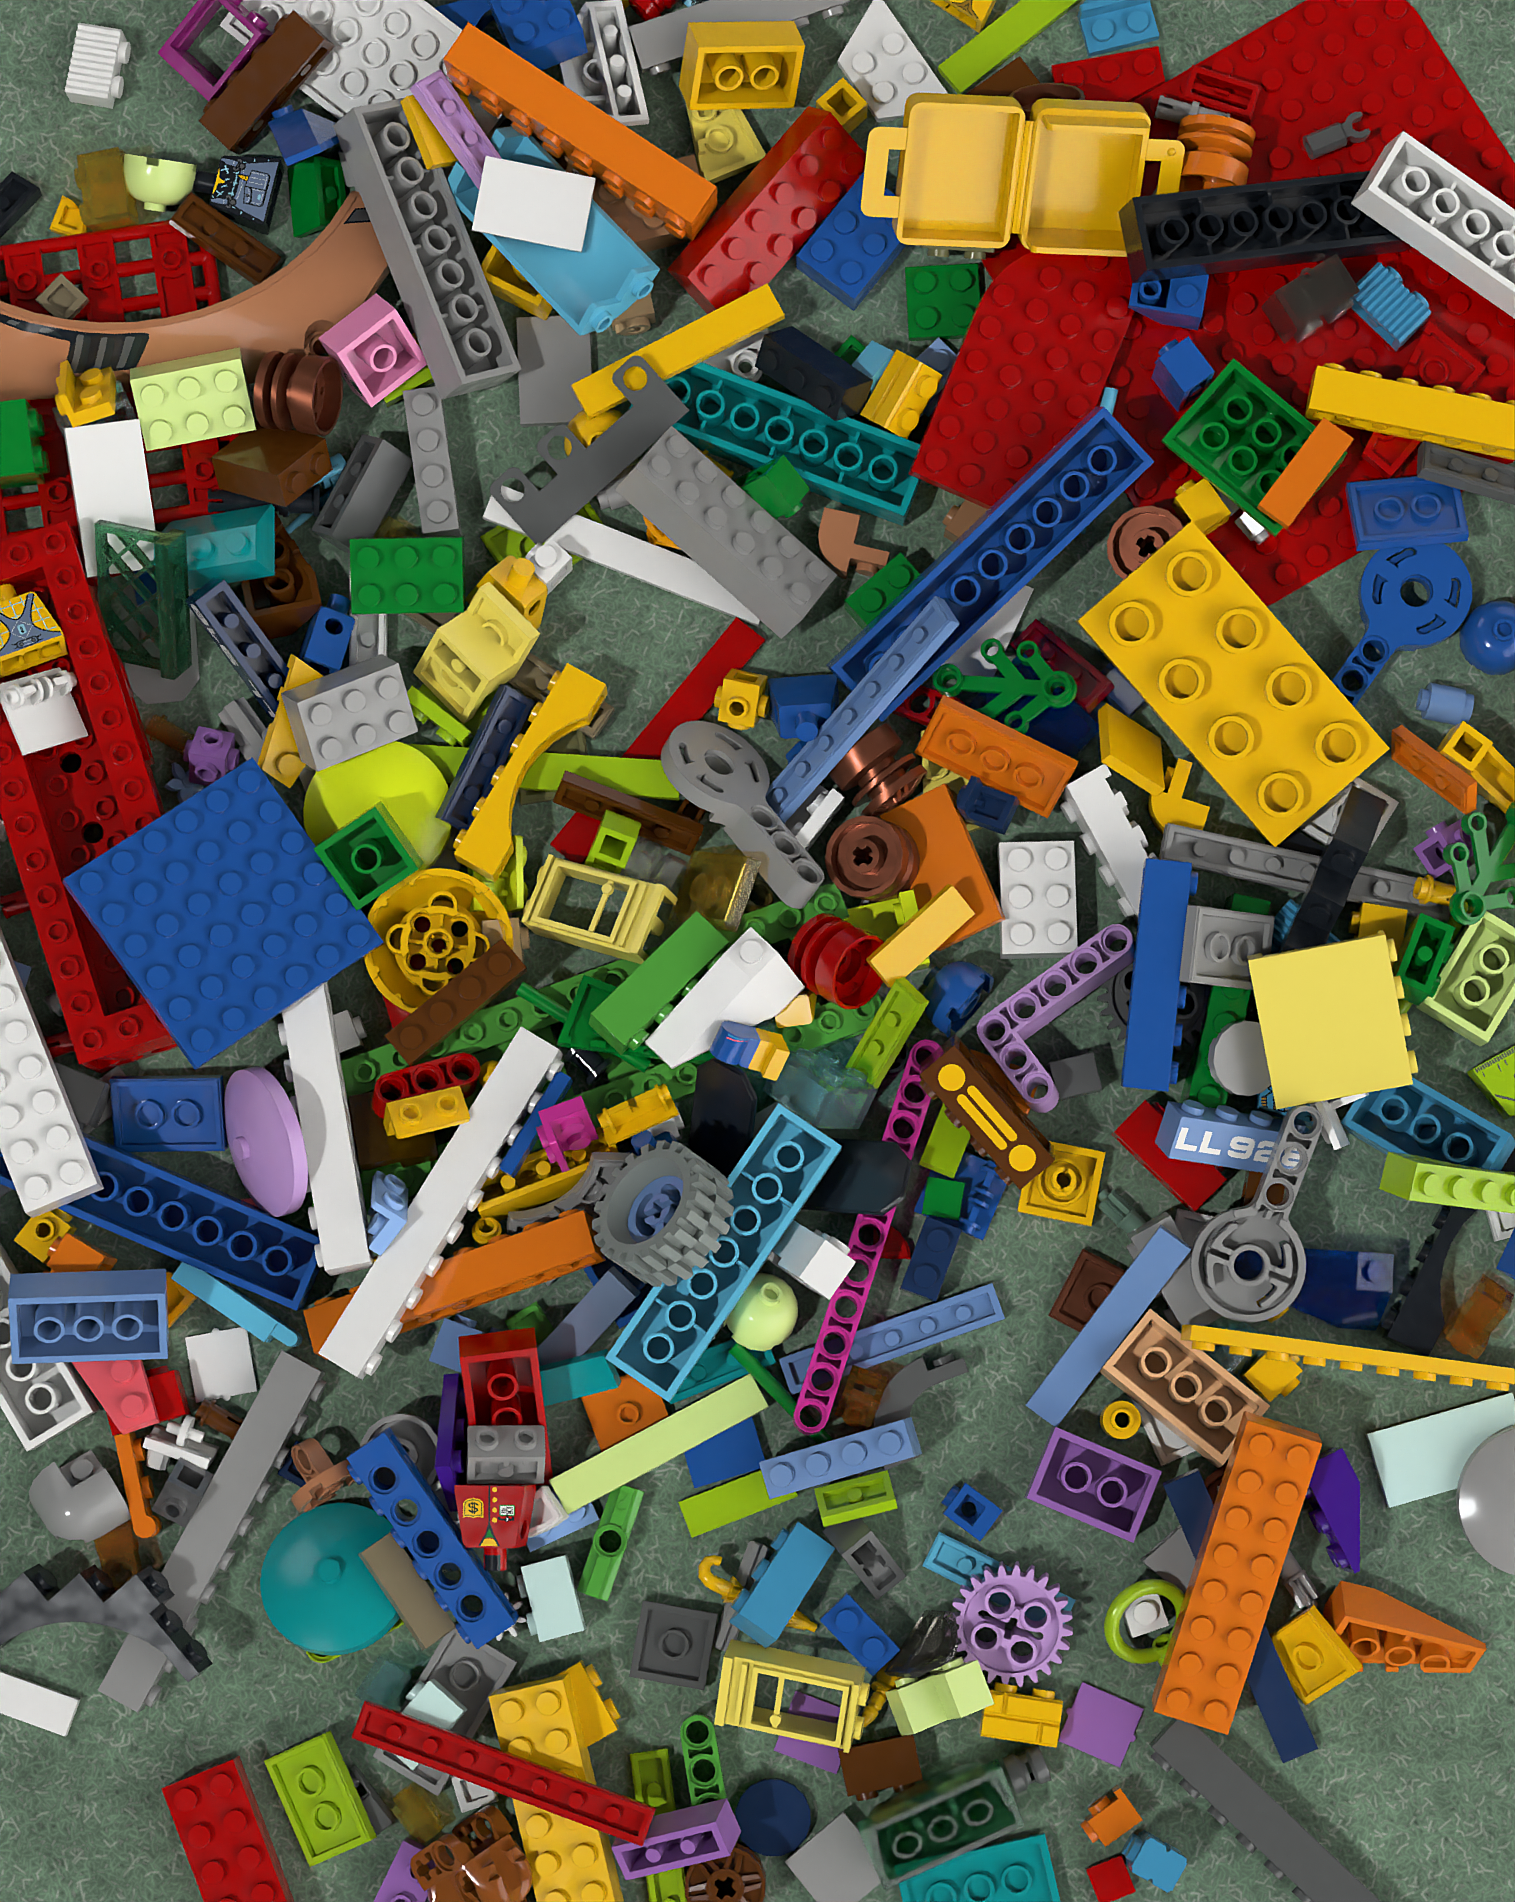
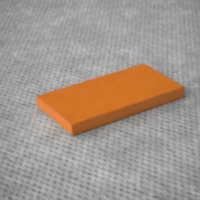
M945 695L942 696L914 752L970 780L972 775L979 777L984 786L1016 796L1020 802L1019 805L1047 819L1079 762Z
M944 783L892 809L890 812L880 815L881 819L892 822L907 830L916 842L920 862L918 875L910 890L914 889L918 909L920 910L947 884L954 886L975 913L936 950H944L1006 920L947 784Z

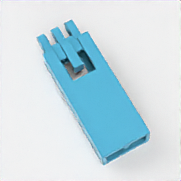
M184 1262L180 1264L171 1277L172 1280L263 1342L271 1343L275 1337L286 1346L297 1347L303 1341L302 1335L219 1277Z

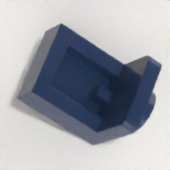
M973 775L970 777L968 784L961 787L957 796V808L964 821L1005 835L1020 803L1016 796L984 786L980 778Z

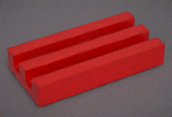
M1192 64L1180 101L1192 104L1193 101L1200 102L1199 106L1230 113V118L1250 124L1262 86ZM1195 78H1199L1249 94L1251 97L1247 99L1194 81ZM1191 91L1247 108V110L1193 94Z

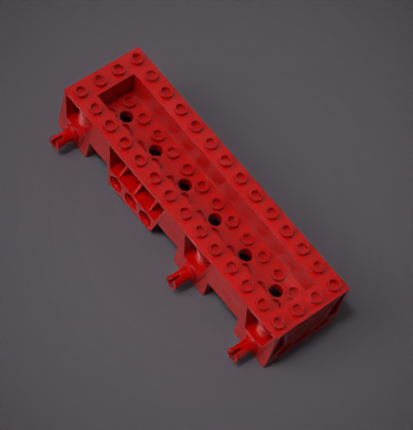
M66 520L0 542V586L4 584L13 585L18 596L30 591L35 592L62 630L68 652L64 656L0 678V684L60 667L61 671L73 672L77 678V685L72 688L71 695L89 735L23 756L0 703V813L24 887L23 890L0 896V905L4 906L1 909L6 919L31 910L68 1028L66 1031L44 1037L52 1059L75 1051L79 1065L82 1064L98 1073H103L117 1066L121 1067L178 1048V1045L137 987L131 984L123 967L62 882L63 879L164 815L165 811L150 765L155 764L154 757L126 669L110 641L102 613L106 611L100 595L101 590L99 586L101 581L125 573H131L132 571L86 577L80 538ZM70 754H77L81 758V767L74 773H66L62 768L64 758ZM91 824H99L104 832L102 839L97 843H87L84 838L86 828Z

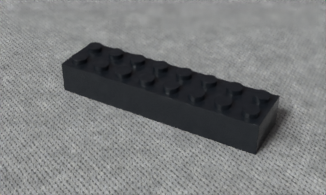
M1370 171L1133 197L1118 212L1132 283L1403 252L1411 246L1351 204Z

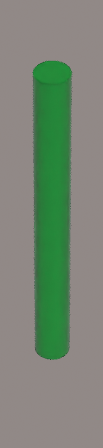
M523 981L516 995L565 1024L570 1009ZM614 1054L645 1073L652 1061L646 1057Z
M735 1342L729 1348V1353L793 1418L797 1400L746 1347ZM805 1409L801 1410L800 1420L803 1425L815 1427L819 1424ZM824 1429L817 1434L809 1435L817 1444L834 1440Z

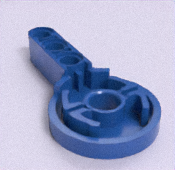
M1444 543L1379 549L1364 568L1359 582L1358 600L1361 610L1359 614L1365 626V633L1332 680L1333 684L1353 707L1358 703L1393 653L1397 651H1415L1416 649L1437 645L1449 638L1466 618L1472 601L1470 574L1459 555ZM1405 549H1413V550H1415V555H1413V551H1412V550H1406V551H1404L1402 554H1399V555H1397V556L1391 558L1389 561H1387L1388 558H1390L1391 556H1393V555H1395V554H1397V553L1402 552V551L1405 550ZM1451 579H1457L1460 585L1458 604L1456 608L1455 604L1457 600V591L1459 587L1457 581H1451ZM1410 581L1422 584L1428 595L1426 603L1419 607L1406 604L1401 597L1402 585ZM1380 586H1382L1381 596H1380V603H1381V604H1379V591H1380ZM1431 621H1433L1432 624H1430V625H1428V626H1426V627H1424V628L1416 629V628L1425 626V625H1427L1428 623H1430ZM1373 646L1377 648L1380 652V660L1376 662L1367 660L1363 655V647ZM1346 675L1355 677L1359 682V690H1346L1341 682L1342 677Z

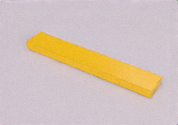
M765 284L573 383L571 388L588 420L628 400L615 386L612 376L632 356H641L658 376L665 381L785 319V314L769 285ZM630 367L624 373V384L630 390H641L647 383V374L640 367Z

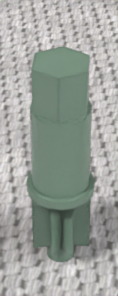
M1105 1189L1098 1193L1097 1198L1101 1202L1097 1207L1116 1224L1115 1226L1120 1227L1125 1233H1129L1146 1223L1136 1212V1208L1132 1207L1114 1189L1110 1193Z

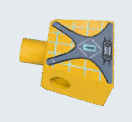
M1 585L0 678L68 654L62 630L37 594L30 591L18 596L13 585Z

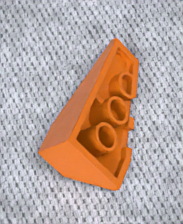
M1340 1581L1324 1607L1323 1617L1362 1665L1363 1663H1385V1672H1398L1399 1666L1420 1664L1421 1670L1425 1673H1470L1486 1651L1485 1643L1375 1588Z

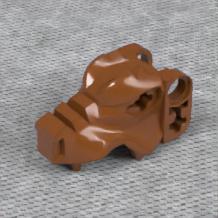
M488 1805L455 1826L452 1834L441 1836L411 1858V1870L424 1891L427 1890L429 1902H527L526 1896L532 1885L531 1866L522 1849L510 1834L513 1831L511 1825L495 1806ZM484 1819H486L490 1823L493 1832H491L488 1829L484 1822ZM474 1831L477 1838L471 1841L467 1835ZM445 1846H447L450 1849L454 1856V1859H452L448 1855ZM433 1859L436 1867L430 1870L426 1863Z

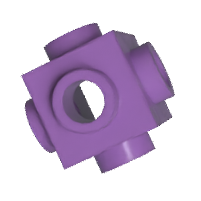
M198 726L194 739H188L184 749L183 759L185 762H189V783L209 786L238 767L240 750L235 749V733Z
M1461 819L1449 826L1445 821L1435 825L1425 832L1428 839L1413 848L1428 873L1434 879L1448 871L1454 877L1452 866L1447 864L1443 858V850L1446 845L1462 842L1469 849V858L1474 856L1471 837L1462 830ZM1455 848L1453 851V856L1457 860L1459 858V852ZM1468 859V860H1467V867L1469 868V867L1472 866L1473 864H1472L1471 861Z

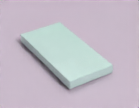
M1510 1392L1365 1434L1387 1508L1457 1489L1462 1469L1474 1450L1493 1434L1515 1426V1399L1513 1393Z

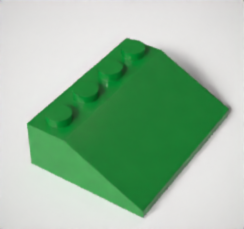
M1233 358L1161 442L1275 537L1284 527L1257 509V506L1316 426ZM1346 451L1339 459V461L1336 463V465L1333 467V469L1330 471V473L1327 475V477L1324 479V481L1321 483V485L1318 487V489L1315 491V493L1312 495V497L1318 492V490L1325 484V482L1342 464L1344 458L1347 455Z

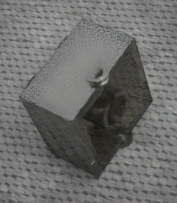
M1336 253L1312 269H1303L1299 277L1276 290L1261 308L1284 344L1292 339L1300 343L1317 332L1316 329L1323 325V320L1331 324L1345 315L1347 310L1355 305L1352 299L1360 290Z

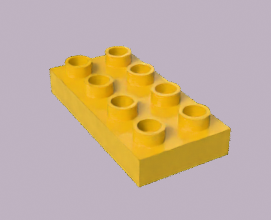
M1193 521L1183 526L1076 620L1077 624L1274 848L1390 749Z

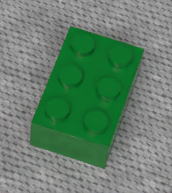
M464 536L349 539L352 614L462 613L466 611Z

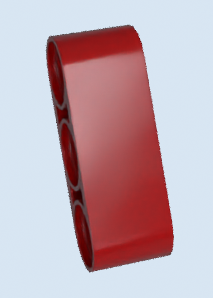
M457 1053L386 1073L376 1081L372 1098V1109L376 1115L384 1119L386 1103L459 1085L465 1099L475 1092L481 1070L480 1063L471 1054ZM462 1072L470 1078L461 1080L455 1077L454 1073ZM427 1082L433 1085L434 1089L425 1090L420 1088L418 1084ZM387 1092L394 1093L398 1096V1099L388 1100L382 1094Z

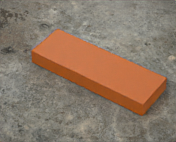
M1323 417L1258 504L1257 509L1285 529H1288L1348 449L1354 438Z
M1403 725L1392 730V760L1462 813L1467 815L1476 810L1477 781Z

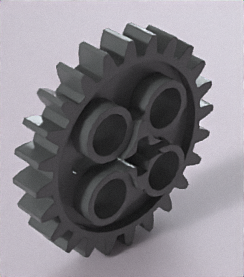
M1127 943L1122 945V950L1126 947ZM1133 961L1099 986L1106 989L1107 993L1099 995L1097 1001L1108 1003V1007L1100 1012V1016H1112L1113 1020L1109 1023L1107 1029L1111 1030L1116 1027L1121 1029L1117 1038L1118 1041L1126 1038L1129 1009L1126 1003L1130 1000V990L1126 988L1124 979L1128 974H1132ZM1188 982L1190 986L1186 988V998L1191 1003V1013L1188 1015L1177 1014L1176 1023L1183 1024L1181 1040L1183 1039L1191 1046L1195 1043L1191 1033L1200 1034L1202 1026L1200 1023L1201 1021L1203 1022L1211 986ZM1181 1045L1180 1047L1173 1046V1050L1176 1053L1181 1050Z

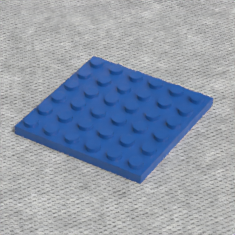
M253 757L63 879L62 882L195 1070L383 943V940L361 909H355L313 849L315 844Z

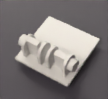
M60 667L0 684V703L23 756L89 736L71 695L72 688L77 685V678L73 672L61 671Z

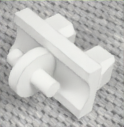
M190 1415L185 1417L182 1424L170 1420L166 1428L155 1425L150 1435L145 1437L143 1448L148 1449L146 1465L156 1470H166L171 1457L177 1460L181 1457L207 1470L216 1458L219 1447L203 1441L205 1432L194 1429L195 1417Z

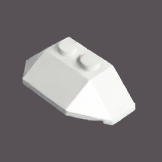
M622 0L585 2L577 18L584 32L588 53L558 64L563 85L625 126L649 124V116Z

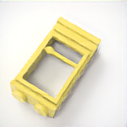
M548 854L545 864L538 871L537 884L532 896L524 905L521 922L536 935L642 964L649 957L643 951L649 932L652 935L660 936L664 930V923L656 916L661 903L676 905L678 898L665 885L645 882ZM566 876L602 885L601 890L603 894L588 931L548 920ZM614 889L627 892L610 937L594 933L609 895L614 892Z
M731 1639L723 1657L714 1724L719 1726L729 1724L844 1749L843 1752L849 1753L853 1740L861 1739L865 1717L858 1716L860 1706H866L870 1684L864 1682L866 1667L771 1647L764 1648L762 1645ZM759 1673L779 1677L774 1710L754 1706ZM785 1679L843 1691L838 1724L780 1712Z

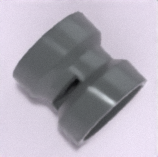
M1038 1745L1028 1747L1025 1753L1017 1756L1012 1753L1002 1757L1016 1794L1027 1790L1028 1786L1032 1783L1043 1784L1052 1780ZM1026 1762H1028L1030 1766V1769L1032 1771L1031 1774H1029L1027 1770V1767L1025 1765Z

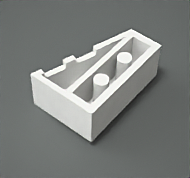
M794 1220L767 1259L806 1288L829 1300L856 1263V1261L847 1256L851 1249L841 1241L817 1229L812 1232Z

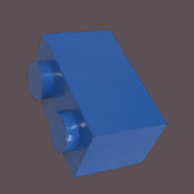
M1189 336L1181 342L1174 339L1159 350L1158 354L1160 357L1155 361L1156 365L1151 377L1177 412L1202 395L1209 387L1215 373Z
M848 1592L819 1618L863 1667H866V1670L872 1676L900 1651L899 1646Z

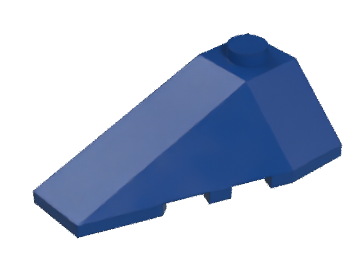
M292 104L272 112L274 120L268 122L287 166L339 143L333 127L335 122L302 108L294 111Z

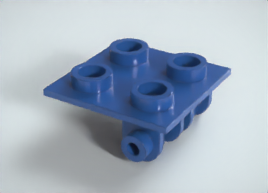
M964 1151L954 1179L931 1170L928 1177L965 1183L959 1221L928 1215L923 1216L962 1229L963 1233L983 1241L1006 1187V1183L994 1170L996 1164L993 1161H986ZM926 1183L914 1209V1212L919 1214L922 1213Z

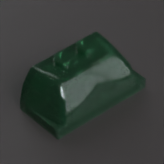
M998 1759L987 1764L970 1762L925 1780L875 1805L870 1810L866 1819L855 1823L884 1890L1025 1826Z

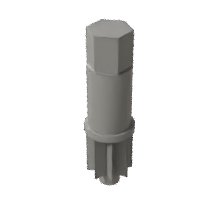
M1288 1549L1280 1573V1577L1283 1580L1282 1584L1287 1588L1299 1609L1304 1606L1308 1609L1313 1605L1318 1607L1319 1605L1315 1599L1320 1596L1319 1592L1309 1579L1305 1569L1301 1568L1290 1549Z

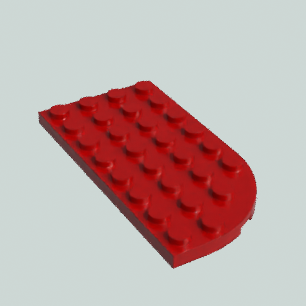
M1029 252L1002 270L982 295L975 309L908 474L989 509L1082 421L1098 403L1134 313V310L1128 308L1132 279L1127 257Z

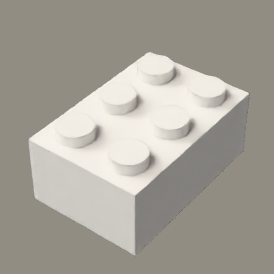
M1074 841L1000 842L997 847L998 897L1000 907L1006 920L999 922L1000 959L1066 957L1078 948Z

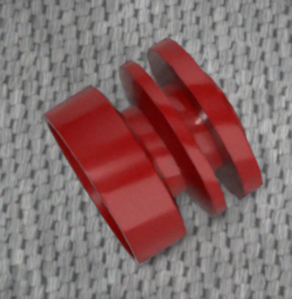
M821 913L810 918L797 932L788 953V966L805 986V989H809L816 995H821L826 1000L843 1009H856L869 1002L883 984L882 979L866 961V958L880 947L884 941L864 929L854 927L851 923L833 914Z

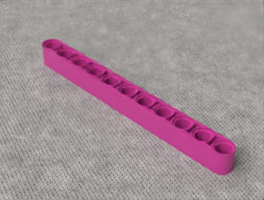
M927 1039L917 1042L910 1051L881 1141L898 1143L910 1161L912 1160L931 1100L919 1084L921 1081L919 1075L920 1065L917 1063L915 1056L919 1051L925 1050L933 1053L940 1047L938 1043ZM912 1085L918 1086L924 1093V1100L918 1103L908 1101L905 1097L904 1089ZM897 1121L908 1122L912 1126L913 1135L905 1139L899 1138L893 1131V1124ZM896 1206L883 1216L857 1214L847 1245L851 1249L847 1256L856 1261V1263L864 1265L867 1270V1278L863 1281L855 1282L847 1275L830 1298L793 1412L794 1426L804 1435L819 1433L828 1421ZM864 1227L875 1229L879 1236L878 1242L872 1246L864 1245L859 1240V1230ZM839 1299H849L855 1304L856 1312L852 1317L843 1318L837 1314L835 1303ZM831 1334L840 1336L844 1342V1350L839 1354L827 1352L823 1345V1340L826 1336ZM816 1371H826L831 1375L833 1380L831 1388L821 1391L813 1386L811 1379ZM805 1407L816 1408L820 1412L821 1422L815 1427L803 1425L800 1420L802 1409Z

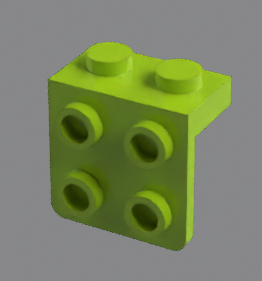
M424 683L418 690L411 686L407 694L415 719L422 724L427 720L439 728L436 734L453 747L457 742L462 747H468L473 741L497 689L485 697L474 717L465 724Z

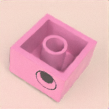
M377 293L319 337L329 356L338 362L342 376L351 390L371 408L427 365L423 352L397 310Z

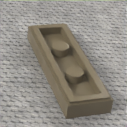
M391 1532L358 1554L422 1651L456 1628L447 1612L436 1601L434 1593L427 1582L416 1572L412 1560L404 1548L397 1544Z

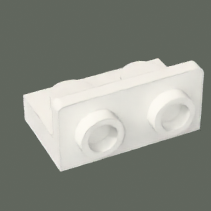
M819 784L786 821V827L806 851L811 848L844 805V796L833 788L829 792Z

